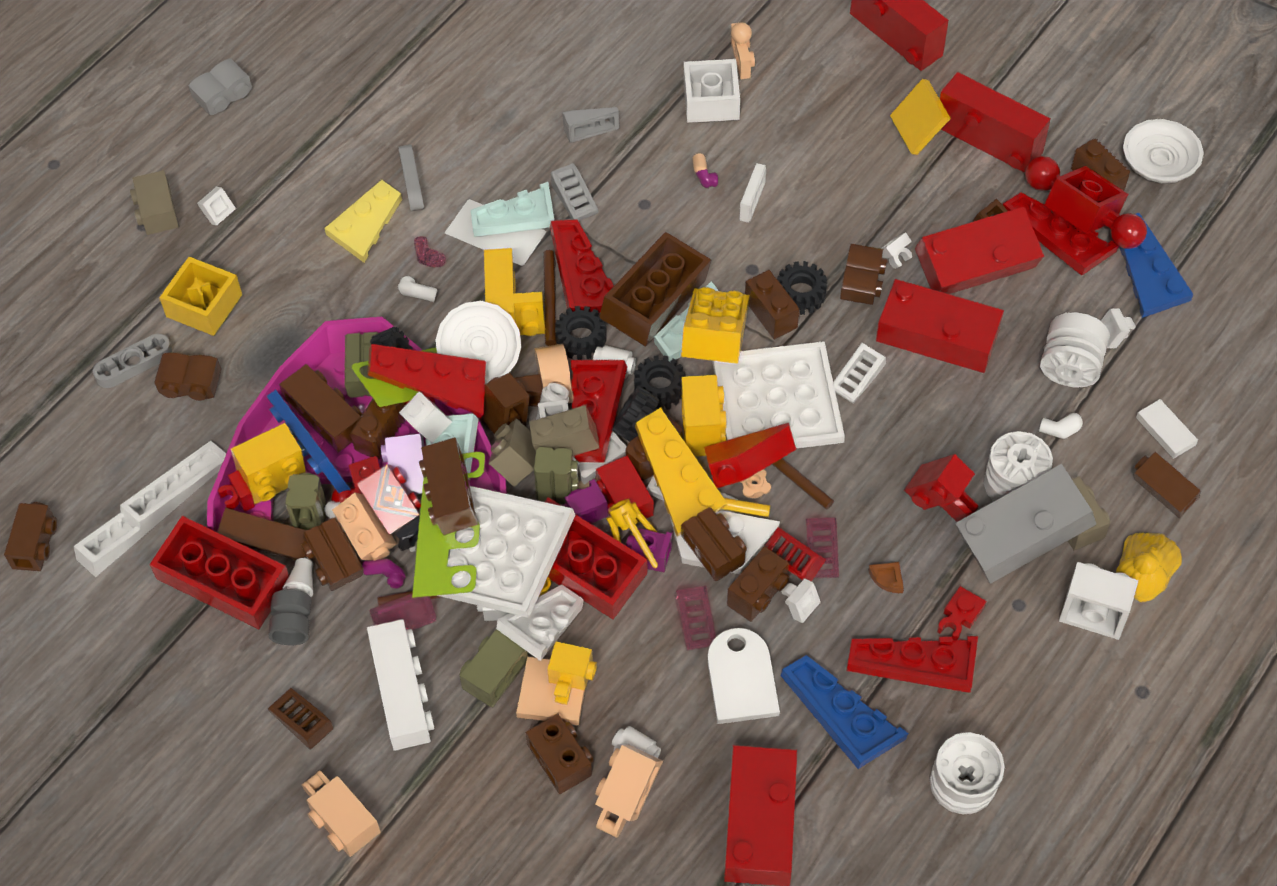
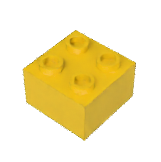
M188 257L159 298L167 318L214 336L241 298L242 291L237 275Z
M717 375L682 377L681 409L684 442L695 457L706 456L704 447L726 441V411H723L724 390L723 386H718Z
M286 423L231 448L236 471L239 470L252 492L254 504L268 501L277 493L287 489L289 476L306 473L302 450Z

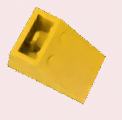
M708 287L694 288L683 327L681 357L738 364L750 295L742 294L739 291H715Z

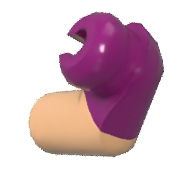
M701 153L695 154L692 159L693 167L701 185L708 189L711 186L716 187L718 185L717 173H708L705 156Z

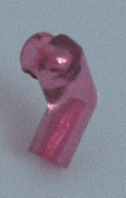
M420 236L414 239L416 257L420 264L429 267L436 266L438 268L445 264V255L429 248L426 237Z

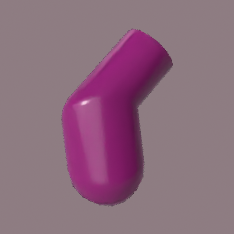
M368 560L362 564L364 575L383 574L388 578L387 584L391 588L397 589L403 586V580L406 578L405 572L391 560Z

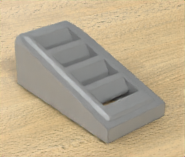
M617 107L562 112L563 128L570 143L619 129V111Z
M574 163L551 172V185L572 220L578 219L580 221L598 213V208ZM581 195V196L578 197V198H575V199H573V200H570L571 198H574V197H576V196ZM584 203L587 204L586 206L581 207V208L576 209V210H575V208H574V207L579 206V205H582V204H584Z

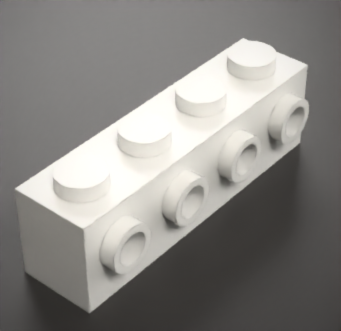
M403 619L367 627L393 750L396 751L431 742L429 731L434 730L431 711L424 712L422 703L428 702L424 683L418 684L416 675L422 674L418 656L412 657L410 648L416 647L412 629L406 630Z

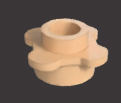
M764 469L740 482L743 485L744 496L759 498L763 494L770 492L771 485L766 481V471Z

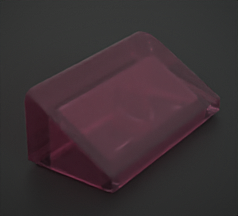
M412 594L369 610L373 626L403 619L406 630H415L436 621L430 596L412 598Z

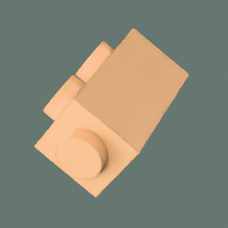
M354 493L332 509L361 559L374 561L384 559L390 554L389 550L397 545L392 534H388L363 494Z

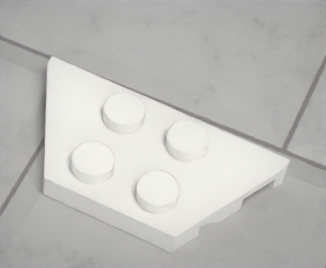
M720 510L716 514L721 513L728 521L730 533L733 537L738 535L747 548L744 565L730 572L741 574L750 564V560L757 556L777 527L780 526V521ZM673 528L681 562L683 564L704 567L681 535L676 536Z

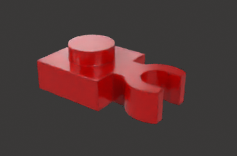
M960 586L944 609L943 614L948 617L941 619L937 633L941 634L945 628L950 627L954 630L952 639L958 640L961 635L962 625L970 629L985 608L987 601Z

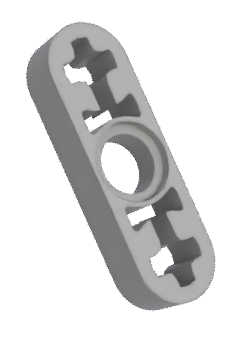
M412 145L398 146L410 210L424 209Z
M153 334L99 361L93 367V375L97 384L103 388H111L160 364L162 354L172 353L170 341L163 334ZM159 345L162 349L157 351L154 347ZM145 351H146L147 355H149V356L146 357V358H145V355H144V353H143V352H145ZM132 356L140 357V361L135 365L125 364L126 360ZM119 364H120V365H121V368H122V370H119V368H118V366H117V365H119ZM108 371L111 375L106 376L103 373Z

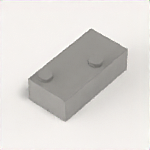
M1062 464L956 523L961 537L990 584L1096 525L1093 511Z

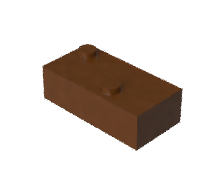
M665 232L604 296L599 318L646 347L654 336L661 331L693 295L694 288L698 289L705 282L711 259Z

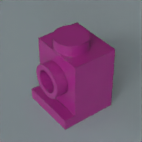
M595 479L589 481V487L571 492L565 497V504L562 505L573 508L576 515L590 524L608 517L607 501Z
M638 528L652 552L658 567H652L633 535H629L626 546L647 559L648 569L665 573L672 550V533L666 532V534Z

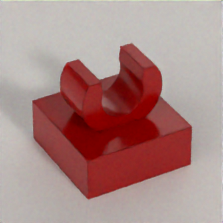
M239 470L229 474L230 485H223L218 489L220 498H224L227 495L233 496L224 502L226 508L233 510L239 503L244 512L254 508L252 492Z

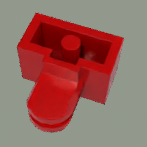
M956 454L922 464L904 489L918 507L926 510L939 506L956 522L973 514L979 507L964 491L975 473Z

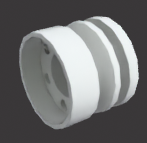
M1074 312L1056 316L1051 321L1047 335V344L1044 347V353L1041 358L1040 368L1044 375L1058 384L1069 387H1087L1097 382L1100 378L1104 355L1109 341L1110 333L1107 326L1099 319L1088 314Z
M1021 431L1007 433L996 440L991 447L984 478L986 493L993 502L1052 469L1053 457L1048 445L1032 433Z
M971 732L956 734L947 739L937 753L930 775L931 791L939 804L951 812L963 815L977 813L987 807L1003 779L1005 766L1001 752L991 740L983 735ZM968 776L970 781L966 779L962 782L959 777L964 778Z

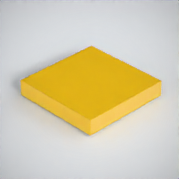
M922 79L890 115L910 153L918 155L951 119L930 81Z

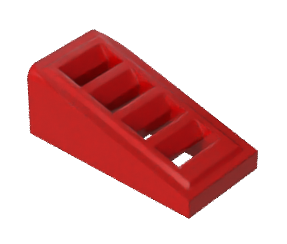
M777 527L765 547L772 551L782 536L785 538V541L776 554L781 557L789 544L792 543L793 547L784 559L789 563L798 549L802 550L793 565L789 564L788 571L801 580L807 579L812 582L826 559ZM808 554L810 558L802 570H798V567Z

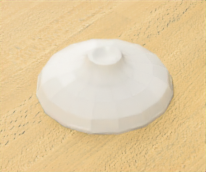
M1165 119L1146 120L1135 125L1126 134L1123 144L1125 159L1135 173L1147 180L1158 183H1174L1188 178L1201 166L1204 154L1201 141L1192 130L1178 122Z
M484 301L464 303L451 310L441 322L436 337L437 354L486 361L485 384H487L491 379L509 373L517 363L521 349L520 332L512 316L498 305Z

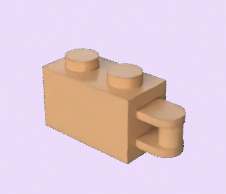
M621 745L620 749L616 748L609 761V766L612 768L608 777L602 778L595 793L599 796L595 805L603 808L596 828L617 838L627 820L634 821L638 819L663 763L662 760L631 745ZM611 812L619 816L616 823L608 819Z
M319 770L310 779L301 784L310 796L307 799L311 810L308 813L309 818L318 829L324 826L330 833L327 838L338 852L343 849L351 857L381 833L377 820L338 776L330 781ZM321 785H324L320 790L315 792V790L318 789Z

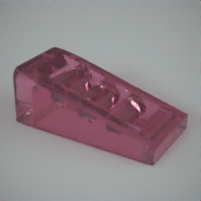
M836 518L806 519L807 547L816 553H831V558H825L824 564H832V569L819 570L814 578H839ZM813 531H830V535L813 536ZM813 542H831V546L814 547Z
M706 586L676 590L674 596L686 650L710 647L716 635ZM700 600L701 605L685 606V602ZM698 611L703 613V616L687 617V613ZM705 622L706 627L694 629L689 627V624ZM708 634V639L692 641L691 635Z

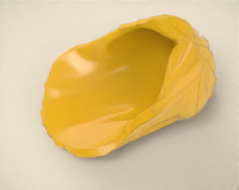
M1135 533L1128 536L1124 541L1123 554L1116 573H1124L1130 578L1139 580L1134 598L1139 602L1151 601L1161 592L1165 591L1172 575L1181 566V550L1173 540H1170L1164 534Z

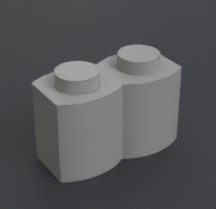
M232 59L220 62L210 72L198 76L188 85L192 98L209 115L224 111L231 102L244 98L252 89L249 76Z

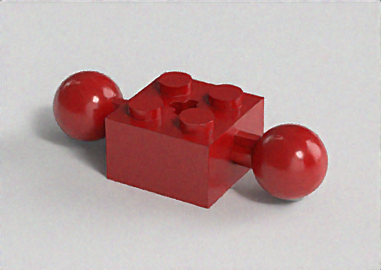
M1036 157L1027 165L1025 170L1027 183L1038 191L1051 189L1044 206L1052 210L1055 216L1063 218L1074 225L1077 231L1089 234L1107 226L1111 229L1113 241L1125 249L1138 247L1145 240L1147 226L1140 216L1132 213L1119 215L1129 194L1087 166L1060 176L1059 165L1050 157Z

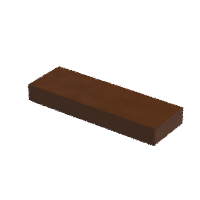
M225 508L217 533L244 546L297 560L306 557L301 544L305 542L303 533L307 530Z

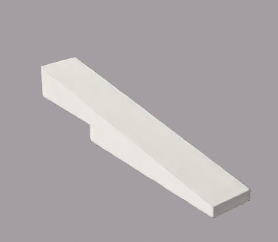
M210 441L120 505L121 513L74 545L76 560L92 575L97 577L220 471L226 453Z

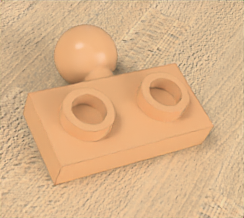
M743 22L731 24V45L740 79H747L751 77V67H755V58L753 51L749 52L748 50L750 48L752 30L748 24Z

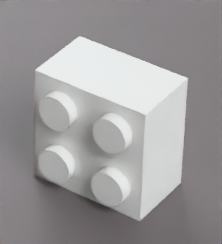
M736 59L684 62V94L687 123L739 120L740 92Z
M1077 562L1059 622L1119 640L1129 616L1139 580L1130 578L1124 573H1113L1100 569L1094 564Z

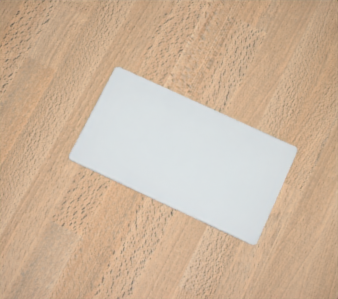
M470 199L467 200L445 231V234L483 250L512 248L513 262L523 266L546 234V231L543 229H533L474 237L471 210L483 205Z

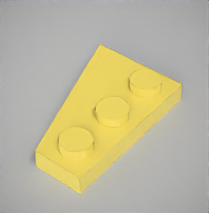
M383 180L379 181L324 228L326 235L365 263L369 256L368 251L373 244L377 243L380 238V231L385 224H388L402 201L401 193Z

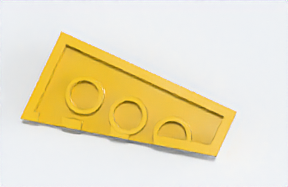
M661 408L636 422L635 428L646 457L650 461L655 481L662 493L666 510L670 514L677 537L681 535L682 523L693 516L696 517L698 513L708 507L712 508L715 513L726 507V500Z

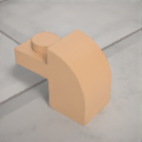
M557 344L534 348L542 387H547L549 383L563 385L569 391L568 403H572L573 393L570 371L564 345Z

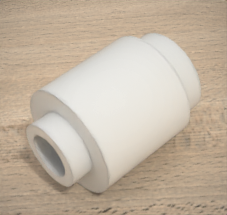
M605 345L603 348L597 347L593 356V360H625L627 365L625 379L628 374H633L636 366V358L632 357V351Z
M628 726L625 730L621 728L612 740V745L615 746L614 750L616 748L620 749L621 745H631L656 758L659 757L661 748L656 746V741L631 726Z

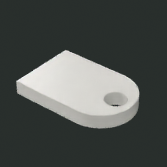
M743 628L729 629L719 634L710 645L707 661L717 724L779 716L780 710L770 653L764 640L755 632ZM737 638L744 642L745 647L743 650L735 652L729 649L727 643L731 639Z

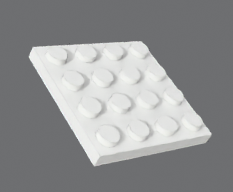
M825 342L741 351L738 364L712 361L714 374L717 375L718 386H723L724 390L723 411H726V441L789 423L796 448L844 443L845 436Z
M470 486L477 522L480 524L479 542L476 546L470 548L449 549L447 567L475 566L477 570L476 585L474 590L468 593L437 596L529 618L575 517L573 508ZM471 527L459 530L455 534V539L460 543H466L473 538L474 530ZM459 571L453 575L452 585L456 588L465 587L469 584L471 576L466 571Z

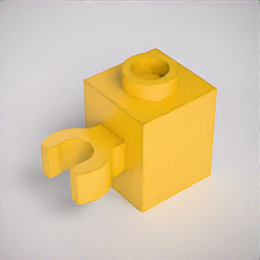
M555 641L547 671L549 683L556 684L554 691L556 703L567 705L571 688L585 690L588 680L593 681L597 662L593 661L592 649Z

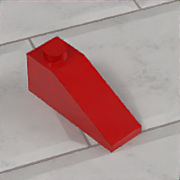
M785 423L706 446L704 449L714 485L720 488L748 479L796 450L790 425Z

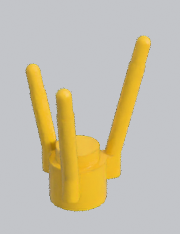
M625 499L614 504L608 509L611 516L606 518L611 527L613 538L621 542L618 527L622 530L630 528L652 567L657 568L658 564L636 527L637 519L647 530L657 532L656 529L639 511L635 502L631 503L629 499Z

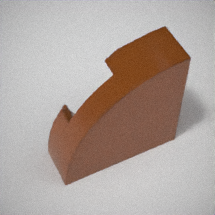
M899 562L869 565L870 577L880 588L892 593H903L904 586Z

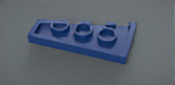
M1147 224V235L1142 244L1132 249H1125L1119 246L1121 254L1125 257L1127 263L1126 270L1128 276H1131L1134 285L1133 292L1135 298L1139 301L1142 318L1189 302L1193 297L1192 291Z
M277 390L267 395L266 397L273 405L269 409L278 423L284 420L293 437L299 439L297 443L302 450V455L304 457L309 454L311 455V458L307 461L318 475L323 472L338 493L351 490Z
M807 655L782 669L780 676L857 769L906 740L908 732L901 727L897 729L886 721L887 716L878 709L873 711L860 701L861 696L853 690L847 691L837 683L838 679Z

